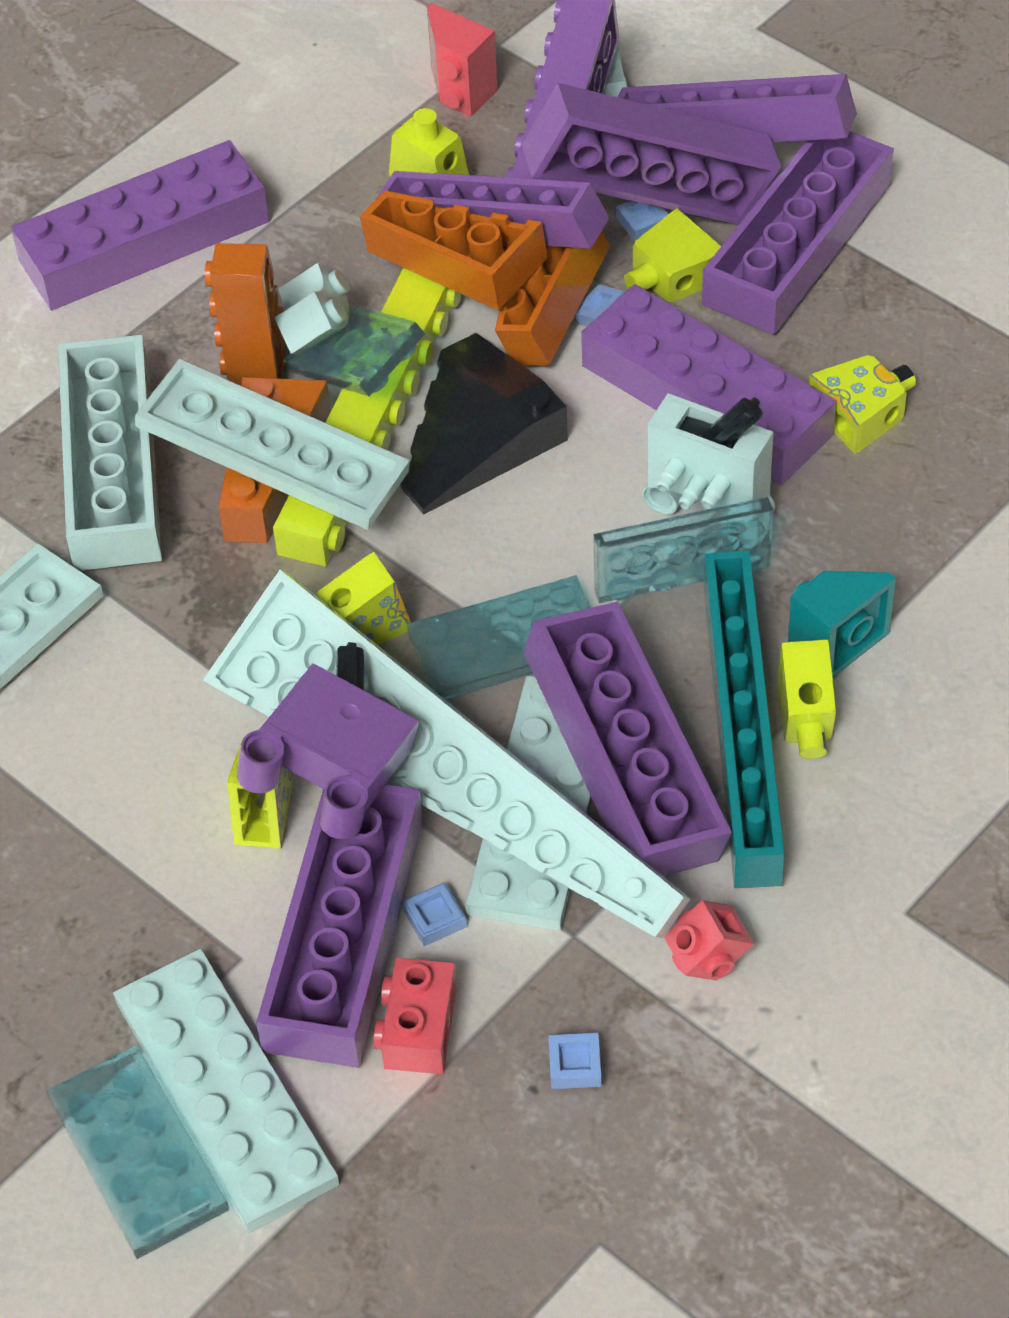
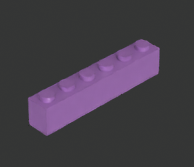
M847 74L622 87L618 95L619 98L769 134L772 142L786 141L797 143L805 140L835 141L847 138L857 115Z
M394 171L379 193L380 195L386 190L434 200L435 206L442 208L453 207L455 204L470 208L471 214L491 217L493 212L509 215L511 222L526 224L528 219L540 221L543 225L545 244L547 246L591 249L609 220L591 182Z

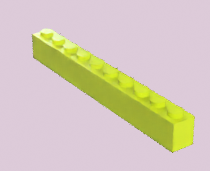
M403 268L325 423L388 450L394 425L399 426L405 414L407 398L409 395H415L420 381L421 369L423 365L428 366L433 357L435 340L437 336L444 335L447 328L449 311L451 307L456 308L458 306L461 293ZM289 495L273 526L277 555L326 567L333 552H339L343 545L345 527L348 521Z

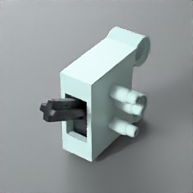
M668 393L648 422V482L642 491L645 503L654 511L667 515L674 513L679 505L683 509H690L694 503L700 501L706 509L716 507L727 511L721 521V528L731 540L744 545L755 542L775 509L774 500L770 496L774 432L754 425L763 415V411L759 408L760 401L755 397L750 400L743 397L723 414Z

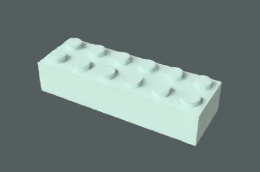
M143 335L58 344L66 539L73 567L82 571L162 561L154 434L135 426V414L151 395L149 365Z

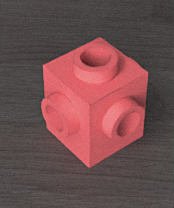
M701 900L694 908L684 912L679 917L678 923L664 936L673 953L672 959L674 964L685 976L715 981L729 974L734 968V963L754 945L733 906Z

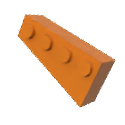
M386 190L360 215L368 252L498 311L548 258L543 225L540 221L528 219L526 224L511 222L509 215L493 212L491 217L471 214L470 208L455 204L453 207L442 208L435 206L434 200Z
M603 230L591 249L546 245L548 258L499 310L495 332L507 354L521 365L550 366L610 247Z
M215 243L213 260L206 261L204 278L206 287H212L213 290L210 294V315L218 319L215 324V344L223 349L220 353L221 375H227L229 381L240 386L243 377L282 379L287 344L274 317L284 311L283 307L278 306L279 290L278 286L274 285V270L267 244Z
M242 378V387L324 423L331 412L326 380ZM226 467L218 507L224 542L268 543L273 533V526L287 500L288 494Z

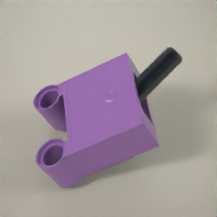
M348 642L347 646H339L336 651V675L312 663L259 730L250 732L243 738L237 766V780L247 791L266 793L277 786L281 768L288 769L324 789L319 825L330 837L348 839L354 837L360 831L366 810L413 749L419 720L364 691V650L357 647L356 643Z

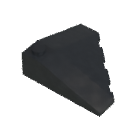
M474 333L440 351L437 361L439 367L436 380L430 383L424 403V411L426 413L422 424L417 426L410 448L412 458L409 472L400 483V486L424 515L568 441L567 406L541 378L482 336Z

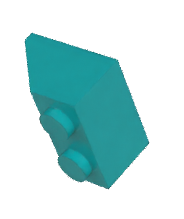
M823 571L810 582L804 581L800 583L790 597L788 642L828 640L832 678L889 635L896 577L890 572Z

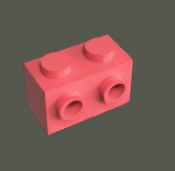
M395 958L393 975L385 976L382 985L381 1003L382 1006H387L385 1020L377 1019L374 1032V1049L382 1050L384 1069L444 1074L457 991L454 963Z

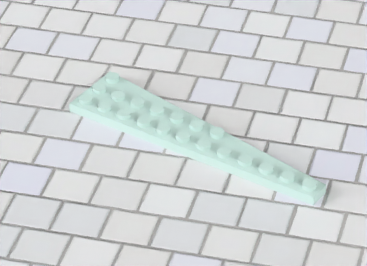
M283 570L278 571L203 679L204 682L241 703L251 706L269 718L312 663L336 675V651L338 647L347 646L348 642L356 643L357 647L364 650V691L419 720L413 749L387 782V785L420 789L421 804L484 838L497 848L514 855L541 873L547 874L567 885L568 888L597 902L601 907L654 937H664L691 898L291 574Z

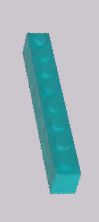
M750 551L705 553L704 596L727 823L732 831L729 844L734 888L782 886L785 854Z

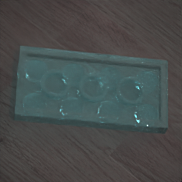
M349 304V321L344 328L304 354L293 355L289 353L282 362L292 373L314 380H326L327 384L370 397L372 393L379 391L386 385L389 379L388 375L395 367L415 352L417 343L425 335V332L415 321Z
M769 498L755 499L593 534L594 591L598 603L613 600L622 601L632 596L655 591H668L674 587L704 582L705 553L750 551L752 572L770 567L773 508Z
M577 575L408 623L407 630L428 686L447 700L532 675L533 672L523 652L534 621L591 608Z
M138 1045L47 1090L52 1106L136 1259L229 1211L228 1202Z

